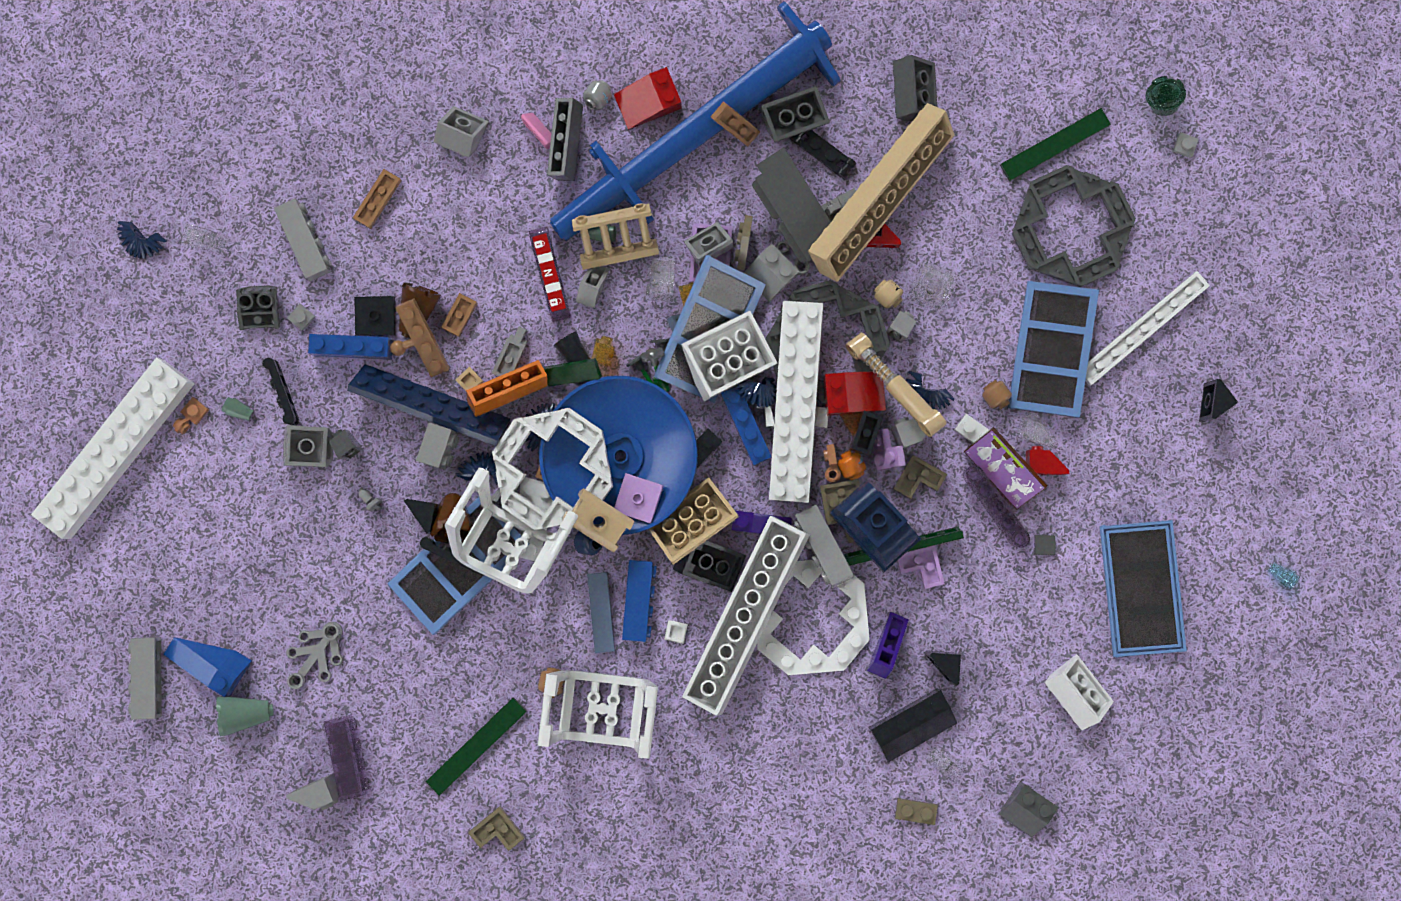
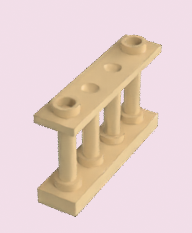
M640 203L630 208L591 216L582 215L572 219L573 231L580 230L585 250L584 254H580L582 269L585 270L658 255L657 240L650 239L646 220L647 216H652L650 205ZM638 218L642 241L631 243L627 220ZM619 222L623 245L612 247L607 225ZM599 226L604 249L593 251L588 229Z

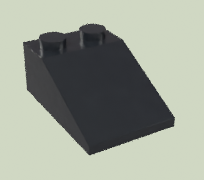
M707 540L676 562L673 570L690 578L732 592L746 555Z

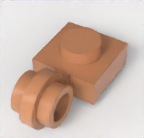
M192 397L180 411L185 416V419H177L173 424L174 430L177 433L185 434L190 428L188 423L191 421L197 425L209 409L195 397Z
M830 444L826 445L827 450H823L825 462L829 461L830 466L825 471V478L827 481L834 483L840 479L841 473L837 466L835 446ZM831 471H835L837 473V476L835 478L829 477V473Z

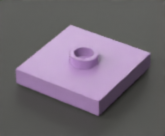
M625 473L614 508L626 516L651 524L664 485Z

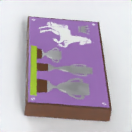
M994 427L964 450V453L979 469L984 471L989 480L1016 510L1048 486Z

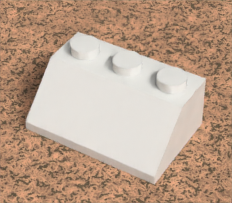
M1077 654L1055 670L1044 682L1081 730L1099 723L1114 702Z

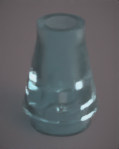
M1275 562L1267 570L1284 588L1292 589L1300 579L1296 571Z

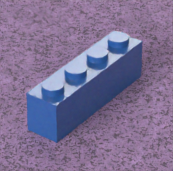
M309 334L308 353L319 357L392 360L390 345L393 340L389 337Z
M733 387L722 392L721 397L752 465L755 466L770 459L772 456L748 403L745 401V397L742 398L743 394H738L740 390H735Z
M629 560L622 640L646 642L647 637L651 638L652 626L648 625V618L653 616V606H650V598H654L655 586H651L652 578H656L657 566H653V562Z

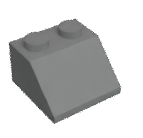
M453 106L438 121L434 143L441 145L443 148L453 150L462 156L470 157L476 151L489 121Z
M773 244L768 246L744 272V274L766 284L762 295L769 302L792 282L799 273Z
M334 773L292 791L286 797L313 810L320 807L321 810H325L339 802L338 798L342 796V792Z

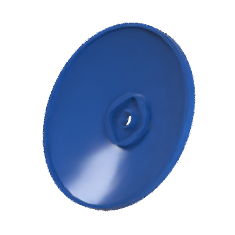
M607 376L597 380L594 379L577 387L560 401L553 411L570 408L603 430L613 483L612 489L603 500L604 502L615 507L625 473L664 485L651 524L629 517L634 520V524L630 530L626 528L622 535L648 530L666 520L678 509L688 495L696 475L698 448L695 432L686 412L669 393L657 385L640 378ZM558 426L549 441L541 438L539 451L540 470L551 499L554 501L556 497H559L574 507L579 500L578 493L583 488H587L595 474L579 464L590 446L561 426ZM619 451L626 453V459L622 462L616 459V454ZM596 517L593 520V523L601 524L603 522V517Z

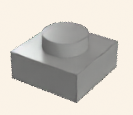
M1180 132L1172 152L1189 158L1193 157L1198 138Z
M299 303L287 319L301 331H304L316 316Z

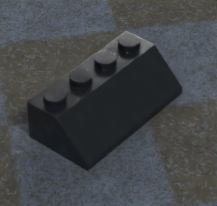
M937 688L868 728L887 762H890L957 724V721L942 691Z

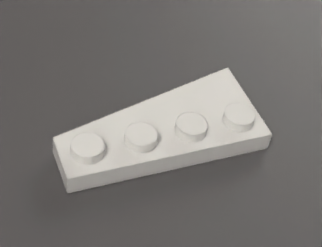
M524 477L520 483V495L544 512H547L553 500L544 482ZM531 536L528 540L530 544L527 546V550L520 555V558L535 561L543 548L544 541Z

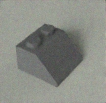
M1020 781L998 814L1030 837H1033L1048 825L1059 807Z

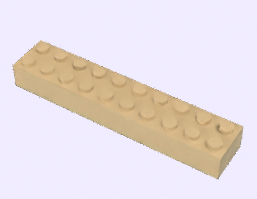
M927 103L919 111L912 123L907 126L900 138L895 141L891 149L883 156L878 165L871 171L866 180L860 184L853 196L848 199L841 211L835 215V218L828 227L823 230L820 237L811 245L808 253L820 274L836 282L840 280L955 135L946 110Z

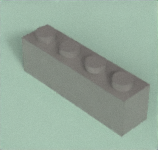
M293 199L275 207L274 210L305 279L311 282L330 273L331 261L327 255L324 256L321 250L324 246L320 238H316L314 235L316 228L311 220L308 221L305 215L308 213V210L304 203Z
M817 505L796 514L794 525L796 528L810 534L805 546L808 550L812 549L815 555L812 559L817 568H822L824 573L821 576L825 584H830L831 588H834L852 579L854 574Z
M161 637L131 638L128 645V652L131 654V662L128 665V672L131 674V682L128 686V692L131 694V703L128 707L131 720L162 717Z

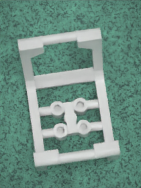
M478 468L446 521L445 528L452 554L458 561L514 590L528 594L532 593L548 574L577 521L578 515L568 511L556 533L543 529L534 530L512 514L493 504L489 488V471ZM476 490L479 493L483 509L462 543L460 528L465 519V511L463 509ZM493 516L506 524L503 529L497 532V539L488 548L487 557L483 563L469 556L489 519ZM513 527L524 532L521 538L515 541L514 546L508 542ZM533 536L544 541L545 544L523 582L509 574L511 570L517 568L519 557L527 550L528 540ZM501 552L507 556L502 572L491 567L493 561L499 559Z
M574 670L546 674L538 746L549 747L560 740L585 741L632 747L637 752L638 758L649 759L653 739L658 686L650 680ZM575 679L592 681L591 692L587 696L589 707L585 715V721L587 722L586 732L569 731ZM565 681L559 730L553 731V725L549 724L552 696H557L559 683ZM600 682L612 684L611 693L607 698L609 705L604 702L598 704L601 698L599 693ZM619 685L635 686L630 738L613 736L614 727L618 722L616 712L617 705L620 703V696L618 695ZM644 700V707H647L644 735H640L639 740ZM597 712L601 715L607 713L605 717L607 725L606 735L594 733V726L598 720Z

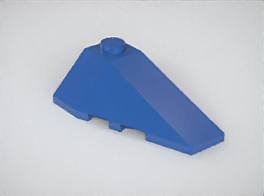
M176 637L172 639L163 654L205 686L223 697L232 695L252 662L251 659L236 650Z

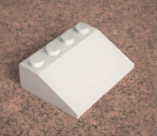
M751 311L681 344L695 385L704 401L777 364Z

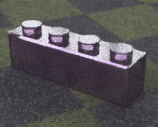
M352 714L324 721V727L339 800L343 801L364 796L368 793L369 780L367 777L364 778L365 761L364 758H360L361 741L359 738H356L355 730H357L356 719H352Z

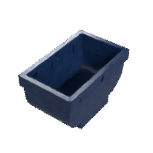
M867 480L830 512L831 517L883 573L921 540L907 523L908 520Z

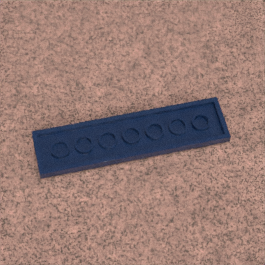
M366 364L363 365L348 384L347 391L493 446H497L511 418L492 411L475 417L468 402Z

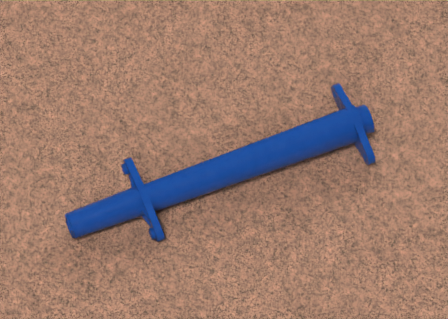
M783 1L777 6V9L792 32L793 37L622 168L618 169L597 141L589 145L591 148L589 153L595 160L599 159L606 175L549 219L551 221L550 225L561 240L567 241L580 232V230L573 231L572 219H576L578 216H591L609 212L624 200L632 207L643 203L635 192L724 129L711 118V115L723 101L743 116L813 65L818 68L832 86L838 84L841 81L840 77L825 54V51L832 47V42L822 25L817 21L805 25L791 7ZM652 216L646 217L647 225L654 221Z

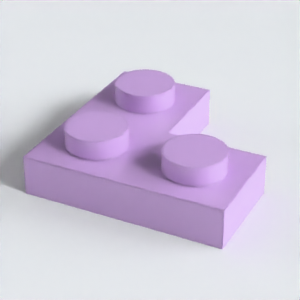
M889 429L879 430L873 445L874 462L877 471L905 466L903 445L891 447Z
M935 545L909 551L897 561L900 574L920 570L924 589L945 584Z

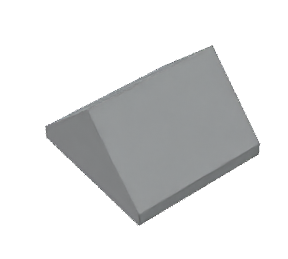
M718 222L684 241L699 268L706 255H710L715 259L733 248V240Z

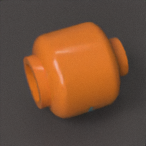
M848 450L840 455L841 459L838 460L837 465L844 478H850L852 481L865 474L866 464L861 454L852 453V451Z

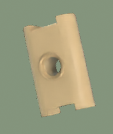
M583 488L578 493L579 501L571 511L578 515V519L573 527L608 550L615 552L619 547L617 541L626 528L629 530L632 528L634 520ZM596 517H603V522L601 524L593 523V520Z

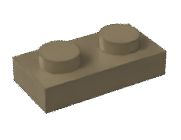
M897 798L895 819L935 825L938 805Z

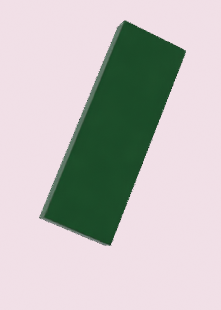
M596 358L544 366L548 387L597 380L602 377Z

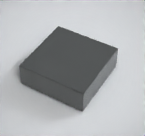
M1034 535V555H1055V535Z

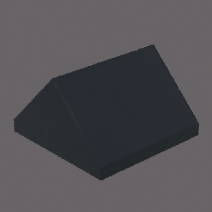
M1221 379L1204 383L1199 422L1216 419L1238 403Z
M412 499L404 500L425 533L430 534L440 504Z
M926 650L924 654L946 680L954 686L959 685L961 655L955 652Z

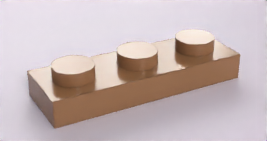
M724 101L711 115L714 121L747 147L760 133L754 125Z
M383 169L356 211L353 219L371 229L402 180Z

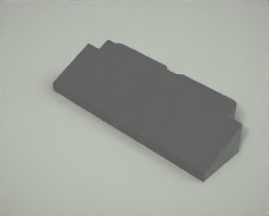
M783 147L756 165L762 174L755 178L756 180L753 181L752 187L771 217L782 220L783 223L780 224L779 229L799 261L804 262L807 260L809 262L812 258L808 250L831 221Z

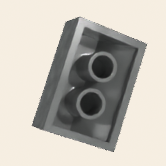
M914 55L893 61L896 118L904 121H913L927 103L938 107L935 63Z
M817 86L761 105L760 113L774 143L830 123Z

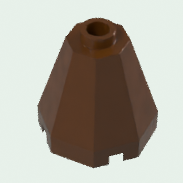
M449 493L444 496L436 512L430 535L434 536V539L438 542L449 543L445 523L461 498L457 493ZM466 506L463 509L465 511V519L460 528L462 542H464L473 526Z

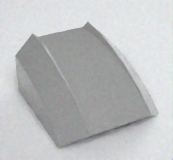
M285 426L283 466L328 467L333 461V448L329 442L333 439V434L330 428Z

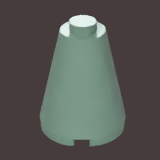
M227 696L217 697L216 712H218L217 725L220 736H227L270 721V716H274L273 704H269L268 700Z

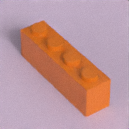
M534 361L466 390L467 402L475 417L547 387V374L540 361Z

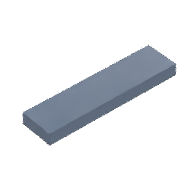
M607 572L587 574L595 653L615 651Z

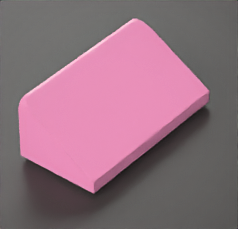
M534 113L522 114L521 119L525 126L546 149H549L551 132Z

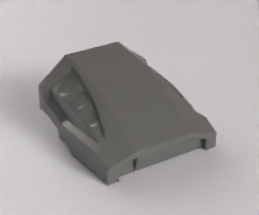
M248 286L236 290L239 330L280 328L276 286Z

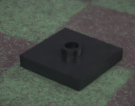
M394 296L354 297L355 336L395 335Z

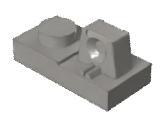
M855 188L821 205L831 222L835 215L845 206L848 199L856 192Z

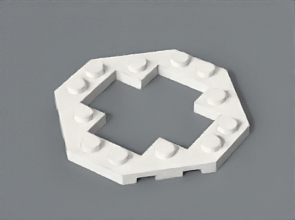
M570 408L514 419L492 452L496 465V477L501 493L502 508L534 530L561 525L566 511H572L574 507L561 498L556 497L547 512H544L516 492L526 474L510 463L531 432L549 441L558 426H561L590 446L579 463L595 474L586 490L604 500L613 487L603 430Z
M813 560L797 561L788 581L794 576L809 588L818 576L824 572L821 567H816ZM853 575L852 579L837 586L851 598L839 615L854 627L829 657L815 645H812L800 660L771 635L773 630L783 620L774 611L759 638L757 649L787 675L844 671L870 640L864 583Z

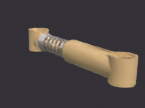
M861 332L845 345L847 351L854 359H861L867 366H870L873 373H877V377H881L880 380L884 381L886 390L918 422L920 429L928 437H932L947 424L940 412L932 409L901 375L894 374V371L891 372V368H888L887 364H884L883 360L879 359L880 356H876V352L872 349V342L864 333Z

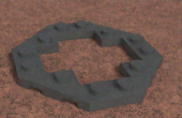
M1066 165L1030 182L1012 235L1029 269L1082 287L1118 270L1121 256L1127 245L1129 234L1136 218L1118 183L1100 179L1099 176L1088 172H1081L1074 169V167ZM1071 185H1074L1081 201L1099 194L1115 226L1114 229L1098 236L1106 254L1076 268H1073L1066 251L1047 258L1031 225L1048 217L1041 199Z
M832 280L792 291L787 301L826 303L836 300L840 318L860 313L865 334L873 344L872 349L876 352V356H880L879 359H882L890 343L880 308L877 305L871 304L862 299L861 296L846 290ZM782 310L766 337V342L777 361V364L773 366L776 377H778ZM852 357L856 372L873 371L861 359L856 360ZM818 381L817 400L825 404L824 383L819 384Z

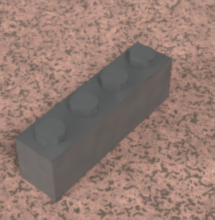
M555 98L547 175L558 181H575L583 104L574 98Z

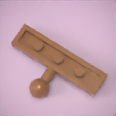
M415 298L397 305L395 309L411 339L404 342L400 340L392 342L390 345L391 353L395 356H401L405 353L406 349L415 346L430 377L448 371L450 367Z

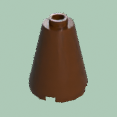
M403 282L401 304L415 298L427 322L439 302L441 294L422 286L412 287V283ZM399 318V331L402 332L401 335L410 338L401 318Z

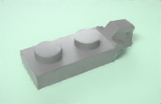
M518 327L515 335L511 334L509 338L507 337L492 374L499 377L517 368L527 341L524 340L527 333L526 329Z

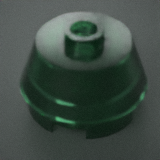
M1161 76L1152 81V84L1146 90L1145 98L1155 114L1168 116L1174 114L1186 98V90L1180 79L1177 78L1176 81L1167 78V76Z

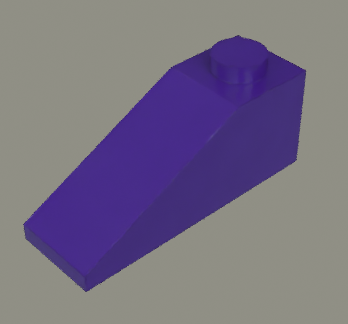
M735 511L739 517L732 522L731 531L761 534L770 516L776 517L790 525L792 524V518Z
M890 612L867 669L868 672L884 679L891 673L909 619Z

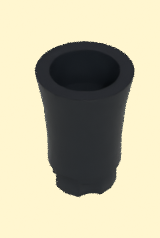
M577 331L565 336L553 345L568 363L591 359L581 343Z

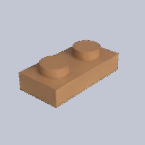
M459 293L441 328L460 337L478 303Z

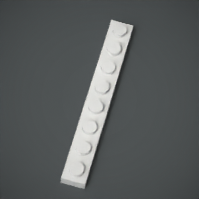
M1194 272L1088 361L1085 381L1089 386L1094 384L1210 286L1199 272Z

